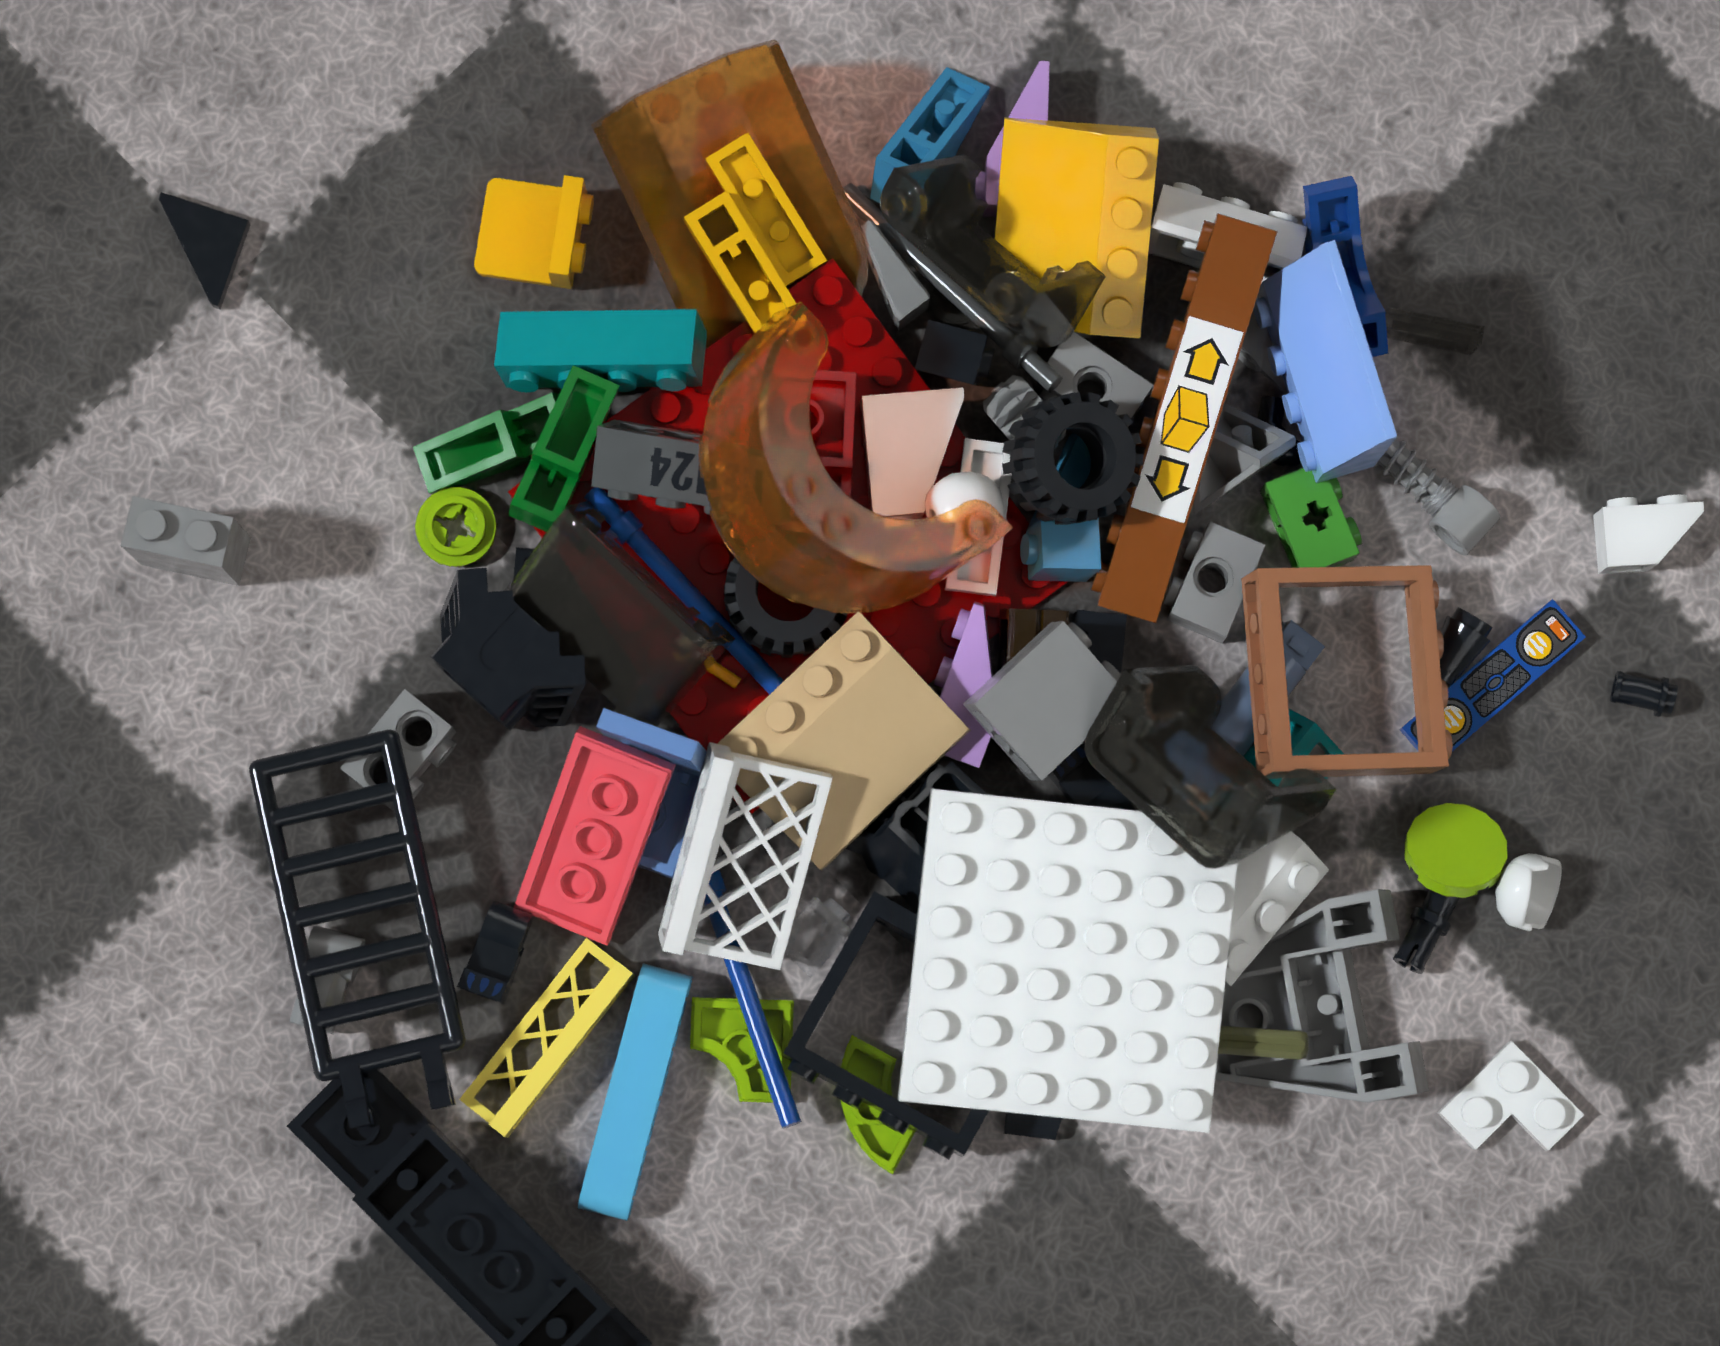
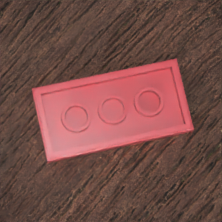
M580 726L575 733L514 908L531 913L537 918L608 946L615 932L676 764Z

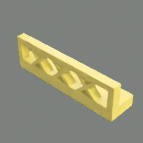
M586 938L459 1100L486 1120L497 1132L508 1138L635 975ZM590 953L610 968V970L596 988L578 990L576 968L587 954ZM570 977L572 991L558 993ZM589 995L580 1007L579 996ZM573 997L574 1016L563 1029L546 1031L544 1009L550 1001ZM539 1018L540 1032L526 1033L536 1019ZM557 1036L548 1048L547 1037ZM541 1038L543 1055L530 1070L514 1071L512 1050L520 1040ZM507 1058L508 1072L494 1074ZM526 1076L516 1088L515 1077ZM509 1078L511 1096L497 1114H494L475 1099L488 1081Z

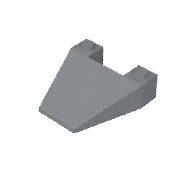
M1376 889L1323 901L1283 924L1232 986L1225 983L1221 1026L1304 1031L1308 1035L1309 1044L1306 1058L1300 1060L1218 1054L1215 1079L1366 1103L1430 1092L1420 1041L1370 1049L1351 949L1400 940L1391 890Z

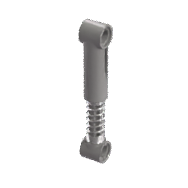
M1253 310L1238 359L1253 371L1261 372L1283 393L1288 394L1282 375L1275 376L1270 366L1267 348L1273 345L1267 327L1260 329ZM1395 439L1375 466L1381 465L1384 468V475L1391 474L1395 478L1394 485L1401 483L1405 487V494L1411 492L1415 496V503L1420 501L1423 503L1422 509H1425V512H1428L1433 517L1429 525L1440 539L1457 553L1464 556L1468 555L1500 520L1498 510L1487 498L1472 487L1462 485L1458 490V487L1455 488V485H1452V482H1449V479L1446 477L1440 479L1436 475L1437 468L1430 470L1426 466V459L1420 461L1415 456L1416 450L1409 451L1405 448L1406 441L1399 442Z

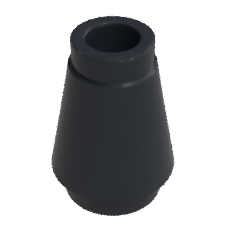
M1459 607L1452 617L1446 616L1441 630L1444 640L1443 655L1440 659L1441 679L1449 685H1452L1456 678H1459L1489 644L1490 640L1487 637L1493 628Z

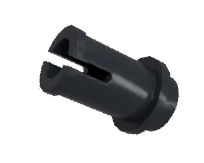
M1617 671L1613 681L1610 702L1653 710L1654 716L1660 717L1662 713L1671 715L1676 702L1678 685L1670 684L1669 678L1665 677L1660 682Z

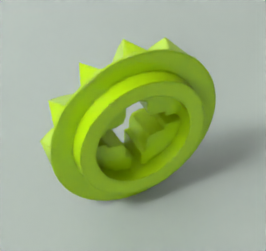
M450 487L437 491L423 503L417 514L415 531L420 547L432 560L439 565L462 568L465 565L480 561L489 548L493 546L497 524L491 506L481 495L467 488ZM465 508L464 524L475 536L467 535L466 537L458 535L455 541H451L450 546L447 547L449 532L437 519L455 521Z

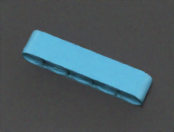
M642 964L578 1201V1208L625 1221L629 1219L634 1202L632 1199L637 1191L647 1153L646 1146L650 1142L660 1104L659 1097L663 1093L673 1055L672 1048L676 1044L687 1003L685 1000L689 995L693 976Z

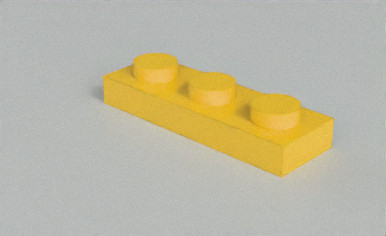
M748 132L705 158L706 163L724 192L727 190L786 287L827 262Z

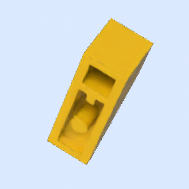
M727 190L684 216L683 221L763 347L807 321Z

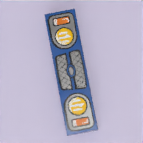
M1553 599L1448 688V703L1444 709L1446 730L1450 732L1452 737V751L1586 637ZM1415 716L1399 730L1418 751Z

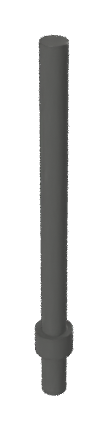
M849 183L841 190L838 198L864 222L868 220L873 221L893 248L1003 349L1002 356L1017 370L1023 368L1048 392L1053 391L1061 383L1063 377L1036 353L1038 350L1036 345L1024 334L1016 335L855 185Z

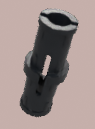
M1429 890L1421 908H1414L1410 916L1413 923L1393 960L1405 968L1414 950H1417L1410 963V971L1422 974L1439 937L1446 936L1451 927L1448 919L1460 897L1443 896Z

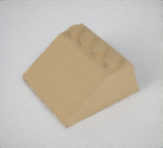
M858 611L718 744L728 746L731 752L831 774L833 779L810 859L822 871L971 730ZM740 768L736 783L750 798L770 787L762 773ZM771 775L775 783L784 779L783 777ZM798 781L781 791L794 813L813 802L817 785ZM776 796L758 805L775 824L788 817ZM808 817L799 821L804 830ZM793 825L783 832L800 849L802 838Z

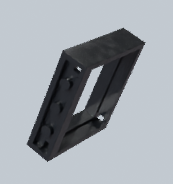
M874 891L783 1052V1057L791 1061L787 1069L812 1084L815 1083L817 1077L836 1086L832 1095L856 1109H859L863 1102L881 1112L877 1120L902 1135L905 1134L908 1127L923 1135L926 1139L922 1146L933 1153H937L950 1160L953 1153L963 1157L989 1110L971 1109L959 1133H956L805 1048L875 921L915 943L917 915Z

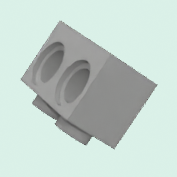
M404 689L368 734L392 729L399 734L414 800L424 786V783L419 780L431 763L439 767L454 750L456 743L451 739L456 734V731L449 723ZM417 721L430 723L432 735L426 744L411 746L407 743L406 731L411 724ZM382 752L348 759L340 769L362 787L376 785L374 771L384 761ZM393 802L385 803L392 811L394 810Z

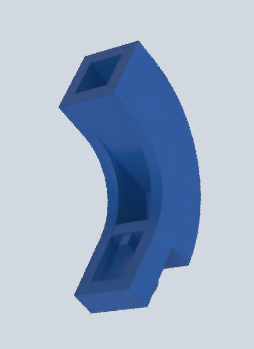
M1352 176L1303 186L1306 219H1302V225L1308 227L1304 242L1306 254L1325 242L1335 240L1371 355L1375 357L1389 354L1386 313L1373 288L1363 251L1358 190L1355 180Z

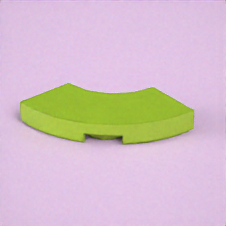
M852 1035L846 1046L841 1068L892 1096L891 1076L897 1059ZM841 1101L847 1125L861 1149L877 1165L893 1175L916 1131L908 1127L905 1134L902 1135L879 1122L877 1118L881 1112L863 1102L860 1108L856 1109Z

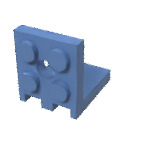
M603 708L596 728L604 736L676 764L659 809V818L654 823L638 866L673 879L707 751L698 741Z

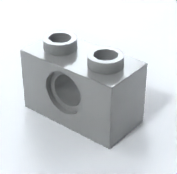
M1071 329L1047 362L1063 377L1061 383L1051 392H1048L1037 381L1034 386L1036 390L1041 392L1039 397L1044 401L1068 393L1078 392L1077 386L1083 381H1095L1101 385L1104 391V396L1100 399V402L1112 400L1119 405L1116 414L1119 416L1127 413L1132 420L1153 388L1152 383Z
M1211 521L1208 523L1203 534L1194 531L1182 557L1191 562L1184 580L1174 576L1163 604L1172 607L1167 620L1222 644L1228 636L1243 600L1241 578L1256 569L1266 545ZM1206 569L1217 571L1224 580L1223 590L1216 593L1205 591L1198 581L1199 572Z

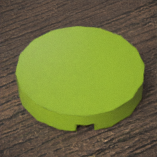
M1445 803L1429 807L1414 819L1405 839V861L1409 869L1412 867L1413 871L1418 875L1417 880L1427 889L1443 896L1467 898L1477 895L1479 890H1483L1488 886L1490 888L1498 882L1507 861V840L1500 826L1485 812L1465 804Z

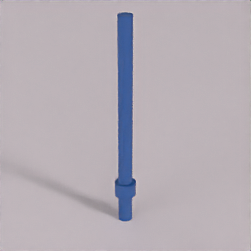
M594 487L585 495V500L611 526L608 530L621 545L627 543L769 695L784 682L773 668L752 646L742 639L741 634L734 629L724 616L643 532L641 528L644 524L631 510L625 512L608 496V493L603 488Z
M720 870L712 873L709 885L719 898L723 896L727 889ZM707 893L704 901L705 906L712 902ZM726 905V906H724V909L726 910V912H727L728 915L730 916V913H729L728 908H727V905ZM718 911L709 915L717 939L730 931ZM735 940V941L731 942L730 944H728V945H733V946L740 947V945H739V943L737 942V940ZM724 959L781 1127L788 1128L800 1123L801 1119L747 963Z

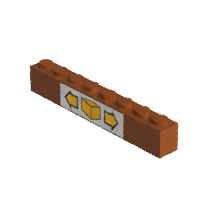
M1219 213L1216 214L1214 223L1204 220L1196 250L1204 252L1199 272L1189 270L1180 298L1189 301L1184 321L1177 319L1173 321L1165 347L1174 350L1169 370L1162 368L1158 370L1150 397L1159 399L1154 419L1144 416L1139 431L1142 443L1135 445L1144 448L1143 465L1134 469V473L1140 475L1141 478L1137 487L1127 488V491L1132 496L1128 500L1124 516L1114 513L1106 539L1107 543L1115 545L1109 564L1101 562V570L1095 574L1091 591L1100 593L1098 598V606L1153 623L1157 621L1276 238L1277 231Z

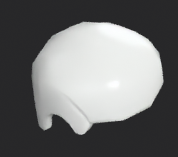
M972 471L951 473L931 487L926 494L925 510L929 523H933L932 515L937 518L939 523L943 524L970 521H1005L1001 491L992 479Z
M1527 853L1514 858L1503 869L1495 888L1497 910L1508 925L1526 931H1532V928H1544L1559 892L1562 876L1561 862L1554 858Z

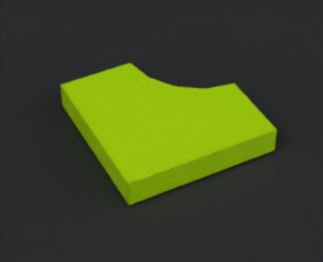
M692 997L690 1049L710 1053L727 1066L736 1081L739 1102L773 1103L738 999ZM759 999L791 1090L792 1071L787 1069L791 1061L783 1057V1052L793 1036L794 1000Z

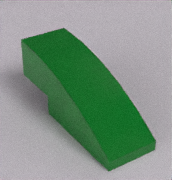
M574 365L572 366L532 452L531 461L511 501L509 516L556 536L596 445L597 426L605 423L620 385Z
M551 392L509 411L500 409L413 446L428 493L434 494L445 488L463 486L530 463L532 452L559 394Z

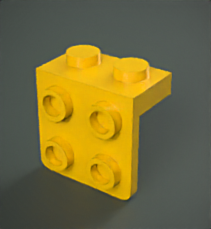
M564 175L562 187L502 178L491 179L486 188L474 261L476 272L484 277L572 289L574 274L583 272L586 244L579 243L582 224L590 225L594 204V195L587 194L584 178Z

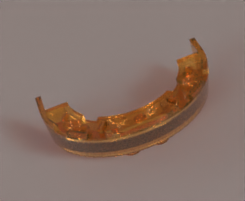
M799 302L776 312L741 347L723 370L709 397L708 404L710 405L706 415L704 431L699 439L700 478H704L707 497L712 509L709 513L719 535L740 564L759 582L788 600L834 613L850 614L857 613L858 611L866 613L891 608L925 593L995 544L1013 527L992 505L978 499L965 501L945 513L929 518L911 520L892 518L859 505L836 485L819 459L812 440L809 422L811 388L819 364L827 352V332L802 302Z

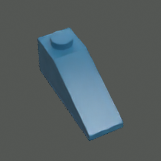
M946 67L876 157L870 199L914 219L938 188L989 95L990 87Z
M1072 433L1068 437L1056 463V469L1064 481L1073 487L1080 488L1090 473L1091 457L1084 441L1077 434ZM1035 510L1020 545L1021 561L1028 568V580L1086 582L1101 570L1099 518L1081 523L1059 525L1055 524V520L1044 522L1035 518L1037 510Z

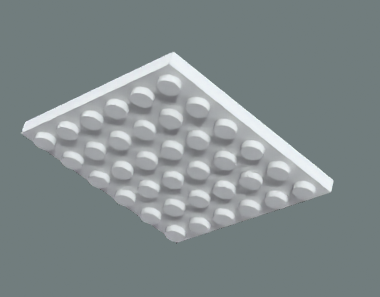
M931 789L898 1100L1209 1133L1242 822Z

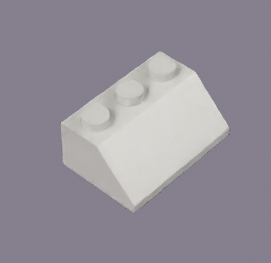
M1177 182L1174 183L1173 187L1163 184L1151 222L1148 253L1200 268L1204 252L1196 250L1204 220L1214 223L1216 214L1219 213L1277 231L1263 276V282L1301 258L1308 227L1297 224V218L1287 213L1270 211L1266 215L1249 210L1250 205L1237 198L1222 197L1221 201L1202 196V190L1190 184Z
M1244 792L1239 794L1219 818V820L1242 822L1225 983L1232 986L1329 871L1303 840Z

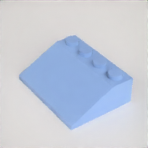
M1335 240L1325 242L1264 280L1260 286L1258 298L1253 309L1260 329L1267 327L1273 346L1267 348L1271 369L1275 376L1282 375L1288 394L1282 396L1287 419L1290 424H1298L1303 442L1297 444L1301 464L1305 472H1313L1316 483L1374 467L1397 438Z

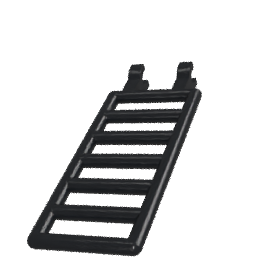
M392 729L253 761L250 764L249 773L315 1077L320 1081L341 1079L350 1129L375 1124L363 1073L422 1059L431 1110L456 1105L444 1054L461 1050L465 1046L466 1037L399 734ZM382 752L388 782L278 807L271 777ZM393 802L399 832L296 856H288L282 827ZM404 852L410 882L299 907L293 877ZM415 902L421 932L310 958L304 927ZM426 952L432 983L321 1008L315 981L316 977ZM437 1003L443 1033L332 1059L326 1028Z

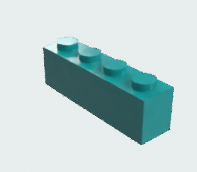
M697 309L500 312L494 367L506 388L524 393L535 392L539 388L562 389L573 365L620 385L618 391L621 392L633 391L637 387H659L666 391H681L686 386H702L707 331Z

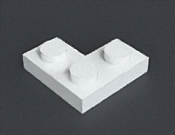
M1509 1041L1437 1112L1473 1150H1476L1511 1115L1545 1151H1549L1584 1116L1564 1093L1512 1041Z

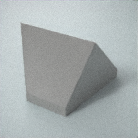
M1224 403L1193 502L1194 515L1267 468L1296 445V437Z

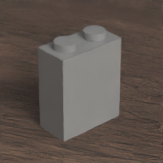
M132 496L121 547L143 566L240 586L251 537L234 517Z
M1064 621L1048 624L963 703L965 708L1029 780L1042 781L1131 698L1121 687L1125 684L1123 676L1109 662L1104 660L1100 663L1088 649L1092 645L1091 640L1081 628L1072 622L1069 625Z

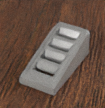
M868 220L861 225V243L893 323L900 330L929 308L930 294L876 224Z

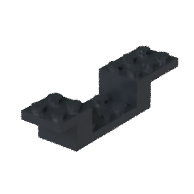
M379 1069L363 1073L375 1124L350 1129L343 1088L339 1078L332 1080L287 1125L355 1194L352 1200L498 1346H650L653 1343L581 1270H574L468 1164L470 1160Z

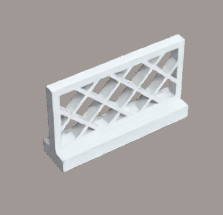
M709 742L658 933L662 951L683 955L684 950L780 970L833 778L831 774L731 752L728 746ZM740 768L762 773L770 787L744 802L735 788ZM771 775L783 777L784 779L775 783ZM798 781L817 785L813 802L793 813L781 791ZM733 796L738 806L729 811ZM776 796L788 817L762 832L750 810ZM744 814L755 831L756 836L730 850L722 837L724 826ZM808 817L804 830L799 821ZM794 825L802 838L800 849L780 861L768 840ZM763 844L775 865L749 880L737 858ZM720 845L725 854L716 859ZM731 862L743 884L718 898L709 885L711 875ZM795 865L791 879L786 869ZM781 873L789 886L787 897L767 909L755 888ZM750 892L761 913L736 927L724 906ZM707 893L712 902L703 907ZM716 911L720 913L730 929L728 933L714 941L695 938L699 921ZM782 913L778 926L773 917ZM768 921L776 934L771 953L750 949L742 936ZM737 940V942L739 943L740 947L733 946V945H728V944H730L731 942Z

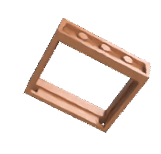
M1431 565L1257 568L1241 578L1257 779L1431 774L1449 767L1448 759L1451 757L1453 745L1451 734L1445 727L1444 709L1448 703V688L1446 682L1441 679L1440 670L1444 640L1436 624L1435 609L1439 604V587L1432 578ZM1404 585L1419 752L1292 756L1279 588Z

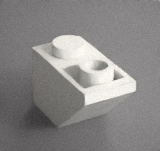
M1687 495L1661 496L1657 498V504L1638 505L1637 498L1634 497L1607 500V507H1602L1593 515L1598 574L1647 572L1659 564L1704 512L1703 501L1688 502Z

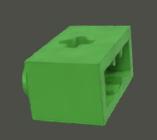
M1300 468L1264 483L1260 493L1292 568L1339 567L1354 561L1360 554L1357 546L1362 545L1361 534L1354 519L1351 516L1345 518L1338 500L1343 498V494L1337 478L1316 483L1312 471L1305 472L1303 468ZM1309 509L1314 516L1323 515L1325 521L1319 527V532L1314 524L1305 525L1303 522L1309 513Z

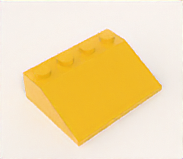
M1004 117L989 310L994 315L1003 320L1065 331L1071 329L1074 332L1088 335L1141 337L1159 137L1155 128Z

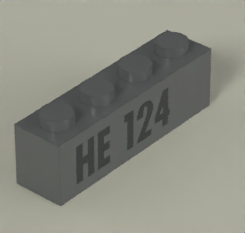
M614 419L597 426L591 487L608 489V496L615 499L636 500L638 495L655 497L656 505L662 507L685 508L686 503L704 506V513L713 516L731 517L737 511L753 514V521L760 524L782 525L784 520L801 512L808 452Z

